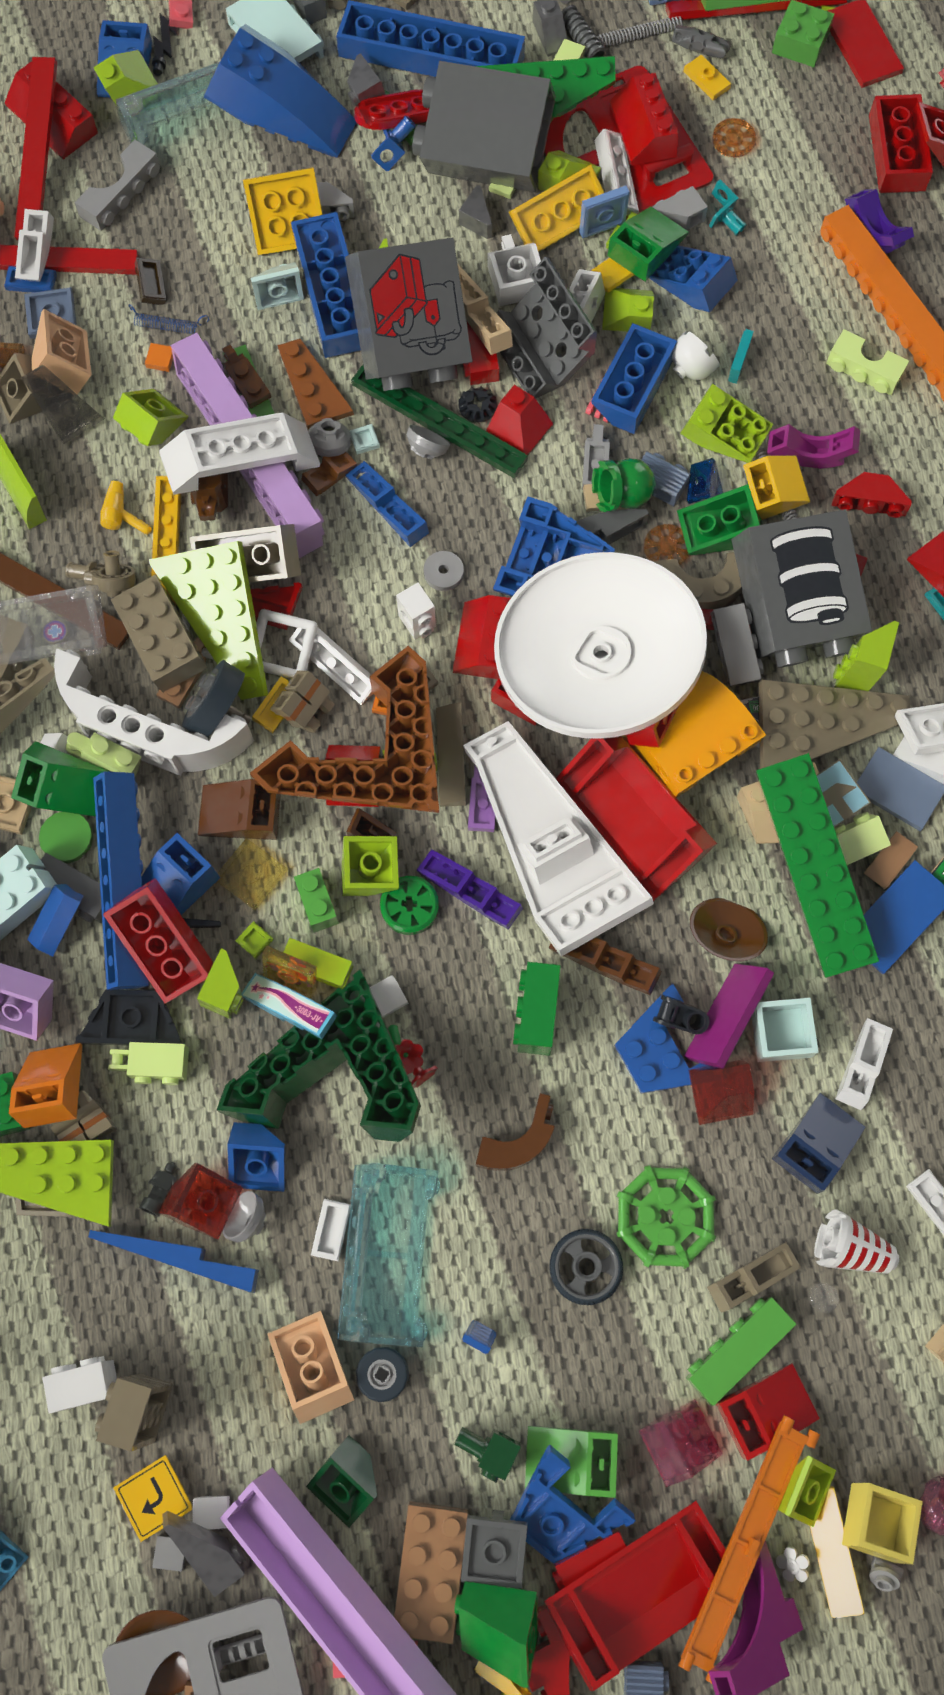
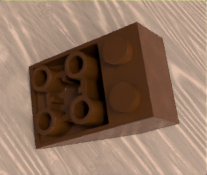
M255 779L203 785L198 836L277 840L281 794L268 793Z

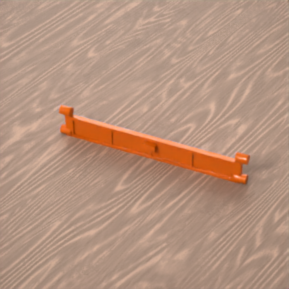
M783 1416L782 1421L777 1427L681 1655L678 1666L690 1672L692 1665L707 1672L715 1667L714 1662L803 1448L807 1445L815 1449L820 1434L810 1429L807 1436L793 1429L795 1421L787 1416ZM708 1672L705 1680L712 1684Z

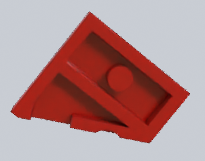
M297 582L294 583V586L279 588L277 585L267 587L266 589H250L255 620L257 621L259 612L262 609L292 616L303 589L302 583ZM272 621L267 622V625L284 630L288 629V625Z

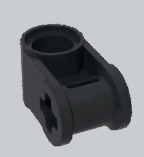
M661 995L662 1003L657 1016L653 1017L654 1022L696 1035L702 1034L708 1029L710 1021L705 1012L678 999ZM696 1014L695 1023L690 1025V1018Z

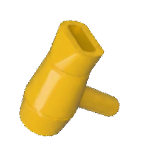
M111 481L100 513L101 526L108 530H118L121 527L122 521H125L142 533L150 534L152 531L150 525L124 510L123 483Z

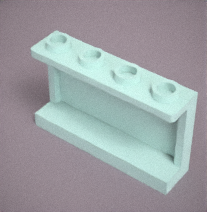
M239 0L226 8L228 23L236 33L241 26L247 24L285 49L298 63L314 53L319 59L324 57V42L321 36L312 31L308 21L302 19L295 6L289 4L286 0Z

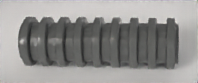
M569 5L562 10L565 28L575 43L585 46L584 56L586 58L604 57L606 54L605 47L602 46V43L595 36V33L588 26V23L576 6Z

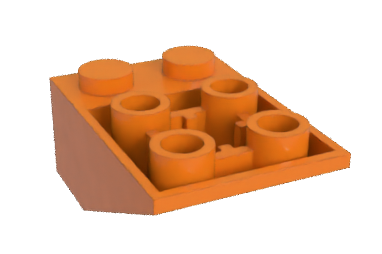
M72 1044L29 1053L11 1088L9 1114L23 1128L77 1119L82 1044Z

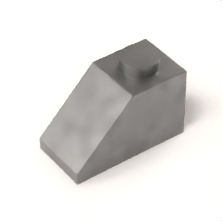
M557 0L533 2V24L547 56L555 55L563 40L567 39L562 11Z
M358 54L347 80L351 90L348 92V95L354 106L364 99L386 95L379 77L362 54Z

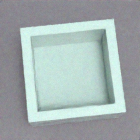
M811 998L758 1003L751 1016L757 1062L812 1058L819 1053Z

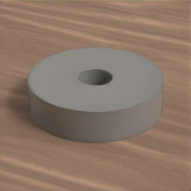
M439 551L430 555L425 561L424 578L427 584L435 590H452L463 579V563L452 552ZM445 568L448 570V572L442 574L439 572V570Z

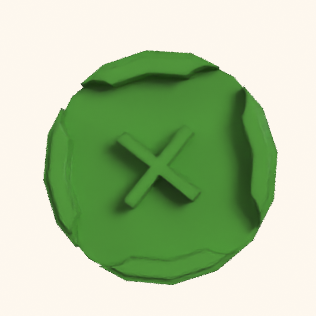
M68 812L55 813L46 819L40 828L39 842L41 849L44 853H48L63 863L68 864L78 861L92 846V828L86 819L79 814Z

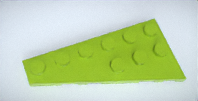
M85 1140L0 1143V1193L111 1227L114 1141Z

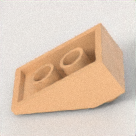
M43 309L32 354V374L42 381H47L57 386L64 392H70L77 396L91 377L87 331Z
M321 1311L267 1334L292 1410L300 1424L354 1401L348 1380Z

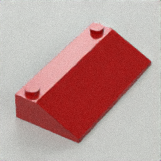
M621 736L601 739L591 738L556 778L558 783L614 852L652 896L653 901L694 867L717 844Z
M697 1501L544 1601L576 1667L590 1691H594L618 1675L622 1669L697 1619L726 1551Z

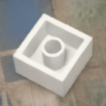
M104 1356L93 1357L80 1361L81 1367L76 1368V1364L52 1368V1375L42 1377L49 1414L104 1400L110 1383L115 1382L117 1378L114 1360L105 1361Z

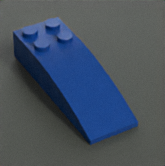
M337 212L291 222L324 357L328 358L361 350L345 257L349 254Z

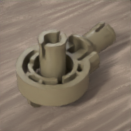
M106 551L103 553L105 565L97 564L95 561L90 562L88 565L73 562L66 565L65 574L67 578L84 580L85 584L107 593L109 597H116L136 584L135 569L129 565L120 564V552Z

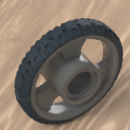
M579 1229L565 1235L554 1247L549 1263L550 1276L555 1288L567 1300L579 1305H595L607 1300L619 1287L623 1276V1259L617 1245L607 1235L592 1229ZM581 1239L599 1242L609 1251L610 1255L600 1260L594 1253L584 1252L581 1248ZM563 1252L569 1253L574 1259L571 1268L575 1278L567 1285L562 1280L559 1270L560 1258ZM582 1259H589L593 1262L594 1271L591 1275H583L579 1271V1262ZM601 1272L611 1275L612 1278L609 1284L602 1291L593 1295L585 1294L584 1287L586 1282L596 1279Z

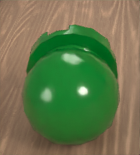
M627 458L617 463L612 460H603L598 462L599 468L593 469L592 492L598 494L600 503L596 505L602 512H612L619 507L635 509L645 505L653 496L656 486L655 475L649 465L642 460Z

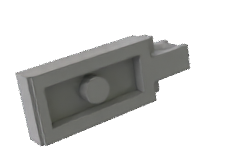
M594 424L592 438H586L582 490L583 485L592 484L593 469L599 468L598 462L609 460L610 442L609 439H603L604 425Z

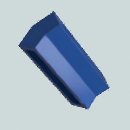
M67 884L54 885L27 940L37 950L53 957L84 895L73 891Z

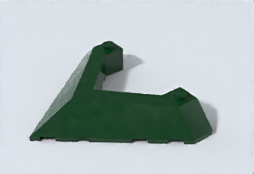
M359 969L352 975L354 979L343 989L338 987L321 1002L322 1006L337 1015L323 1039L305 1029L301 1030L293 1026L277 1040L279 1043L267 1054L263 1052L247 1066L248 1071L237 1080L233 1078L225 1085L217 1111L245 1123L262 1124L265 1128L279 1129L287 1103L347 1060L368 1097L360 1126L376 1140L400 1142L411 1135L415 1128L421 1104L363 971Z

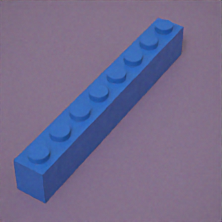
M104 771L95 776L93 782L107 990L138 989L148 986L149 980L103 915L108 909L142 886L143 862L140 859L141 836L138 833L140 813L136 807L138 785L135 782L134 773Z

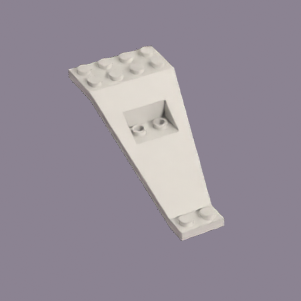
M509 721L463 745L465 753L479 771L534 920L561 957L654 904L652 896L614 852Z

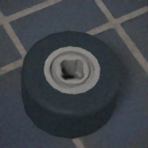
M388 1347L374 1348L367 1352L359 1361L356 1370V1381L360 1391L368 1399L377 1402H386L398 1397L405 1389L409 1378L408 1365L404 1357L398 1351Z

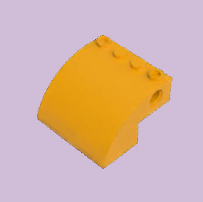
M701 671L694 688L679 705L660 747L629 746L645 763L650 765L658 778L677 798L718 767L735 756L739 757L757 745L766 734L732 691L712 675ZM622 735L621 737L629 744L627 736Z

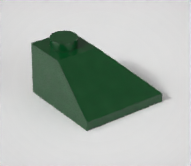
M350 1435L347 1436L306 1485V1488L348 1528L377 1496L371 1455Z

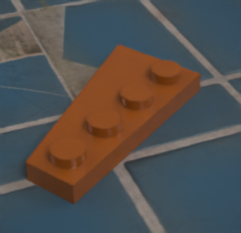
M300 338L277 345L308 429L325 418H331L336 421L354 415L350 405Z

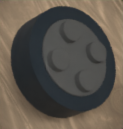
M222 660L209 674L205 673L198 683L200 689L196 696L192 695L184 707L187 709V713L182 727L193 734L197 732L208 737L218 726L225 714L232 716V714L238 715L249 724L252 717L245 713L243 714L242 711L231 705L240 690L245 673L225 660Z

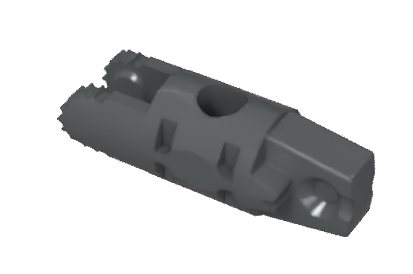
M677 25L674 29L672 42L688 50L723 59L731 48L729 40L715 36V34Z

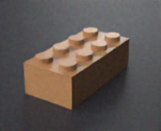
M409 1502L394 1618L410 1638L453 1644L456 1620L455 1600L457 1594H459L468 1509Z

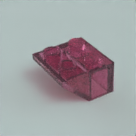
M695 1399L655 1419L639 1430L666 1487L692 1478L723 1455Z

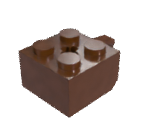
M228 472L199 478L198 490L191 491L192 505L196 504L200 521H213L216 519L217 512H222L228 507Z

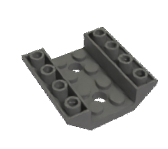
M546 256L529 274L535 285L511 312L502 310L496 312L511 329L513 347L500 351L523 390L535 397V399L565 385L595 353L597 331L550 259ZM542 307V318L538 320L537 313ZM566 344V355L562 357L561 348Z

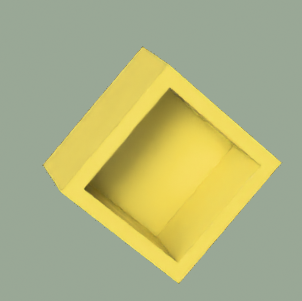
M852 1483L841 1545L893 1563L913 1564L923 1501L871 1483Z

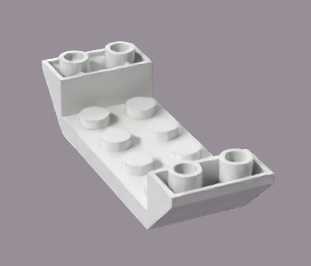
M283 412L184 430L159 450L173 495L198 490V479L206 476L291 460L295 471L320 467V462L305 423Z

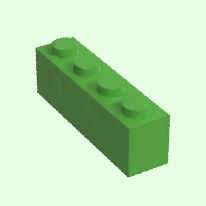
M760 1297L749 1308L752 1313L745 1320L741 1317L729 1327L732 1333L724 1341L721 1337L718 1338L708 1348L711 1353L703 1361L699 1357L688 1367L687 1370L690 1374L686 1379L709 1405L714 1406L796 1325L772 1297L765 1300Z

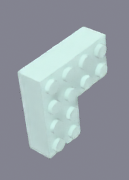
M15 845L0 858V940L44 905L53 886L57 885L48 871L42 870L45 866L33 848Z

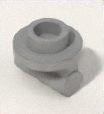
M874 1556L869 1575L871 1582L879 1590L885 1592L898 1589L904 1569Z

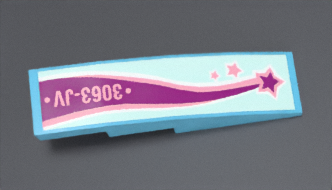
M256 973L241 993L242 998L282 1021H287L301 1030L305 1029L320 1039H323L337 1017L333 1011Z

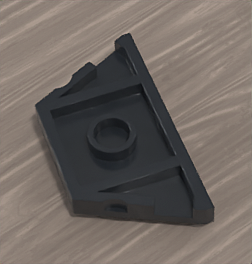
M105 989L99 999L98 1006L87 1019L89 1021L83 1031L75 1038V1043L87 1045L129 1046L130 1042L183 1044L167 1004L163 1002L154 990Z

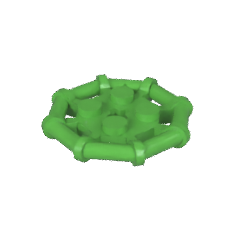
M648 1165L622 1192L618 1191L616 1196L618 1198L617 1237L621 1238L643 1261L644 1266L688 1268L689 1263L711 1242H715L717 1237L714 1235L715 1195L712 1196L689 1172V1168L685 1166L683 1168H657ZM656 1179H673L677 1181L675 1188L658 1187ZM648 1182L652 1190L641 1201L633 1197ZM686 1184L700 1200L692 1203L681 1191L683 1185ZM630 1205L638 1207V1220L636 1225L629 1227ZM703 1207V1229L695 1227V1209ZM661 1209L664 1211L670 1209L673 1212L671 1216L673 1222L671 1224L668 1222L662 1224L659 1221ZM640 1230L651 1242L648 1250L633 1233ZM691 1233H694L695 1235L699 1236V1238L686 1251H684V1249L681 1246V1243ZM658 1245L674 1246L676 1255L655 1253Z

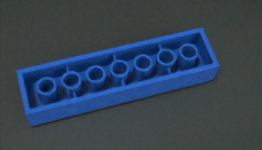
M348 0L336 35L339 57L355 60L356 56L361 53L367 63L433 77L437 75L439 61L469 66L523 63L525 56V36L351 0Z

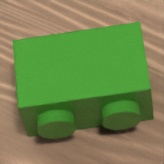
M317 868L294 876L313 932L315 933L339 924L320 869Z

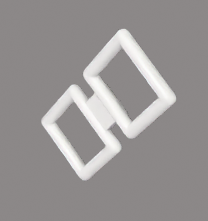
M262 609L259 612L256 623L260 649L268 621L306 630L297 669L263 661L264 672L292 679L297 670L307 671L318 628L317 623ZM182 614V619L189 631L190 623ZM203 648L202 656L213 659L207 648Z

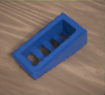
M472 1320L462 1340L484 1354H488L497 1333L484 1324Z

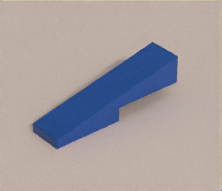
M365 461L345 475L409 547H412L429 534L426 521L397 496L394 487ZM360 473H364L362 476L356 479Z

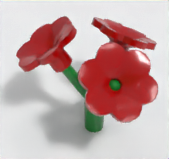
M390 1025L388 1031L407 1074L413 1073L415 1076L411 1084L413 1088H418L431 1078L438 1068L433 1066L423 1070L421 1067L424 1062L422 1058L423 1047L420 1044H414L410 1039H404L401 1042L398 1026Z

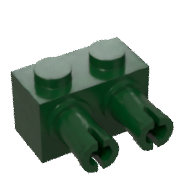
M464 1427L461 1428L454 1444L477 1457L478 1467L481 1468V1475L496 1483L499 1478L504 1481L506 1480L521 1448L520 1442L496 1429H493L490 1437L487 1436L485 1439Z

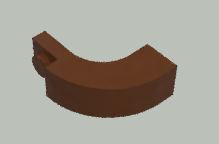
M539 1094L532 1125L519 1139L505 1142L482 1137L476 1167L493 1171H507L522 1167L534 1160L545 1149L555 1127L544 1123L545 1120L550 1121L554 1104L549 1103L550 1096Z

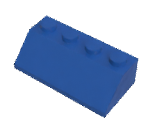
M632 323L591 400V403L613 426L632 434L636 433L673 362L672 355L677 340Z

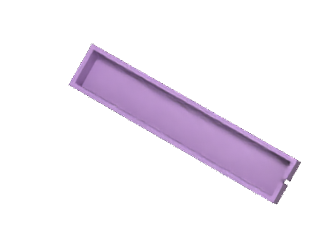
M273 1467L253 1480L220 1517L225 1526L359 1695H457Z

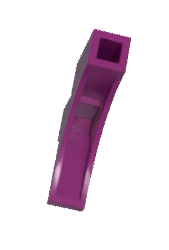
M766 1540L743 1593L742 1613L735 1638L722 1660L713 1669L708 1671L715 1695H757L790 1676L780 1642L802 1631L803 1626L794 1598H784Z

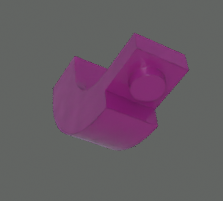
M788 424L770 431L767 453L770 456H797L799 466L832 468L843 465L845 457L859 453L861 430L853 426L828 436H811L800 432Z

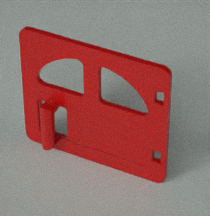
M634 66L615 74L616 82L623 79L624 84L601 90L598 95L593 98L589 97L576 105L577 107L560 117H555L550 122L544 155L547 156L549 152L558 150L565 152L563 146L565 126L570 117L580 110L586 112L599 134L603 129L619 133L610 107V100L633 76L649 73L647 69L643 66ZM669 104V110L679 133L677 158L631 165L628 158L639 209L637 214L649 207H653L660 200H666L674 196L680 190H686L692 186L695 190L708 186L713 180L712 171ZM596 149L577 157L599 166ZM681 162L689 172L661 186H656L653 182L656 173Z

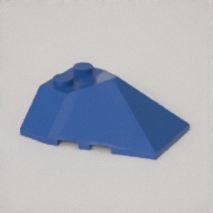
M527 496L519 518L520 530L506 567L501 566L493 590L513 596L526 581L550 565L583 554L598 552L615 553V549L591 531L585 530L577 524V521L560 512L553 504Z

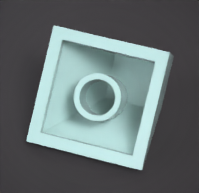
M295 262L281 264L251 278L258 310L304 300L300 273Z

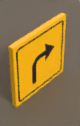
M167 1455L113 1487L140 1542L163 1529L162 1514L166 1511L182 1517L193 1510V1506Z

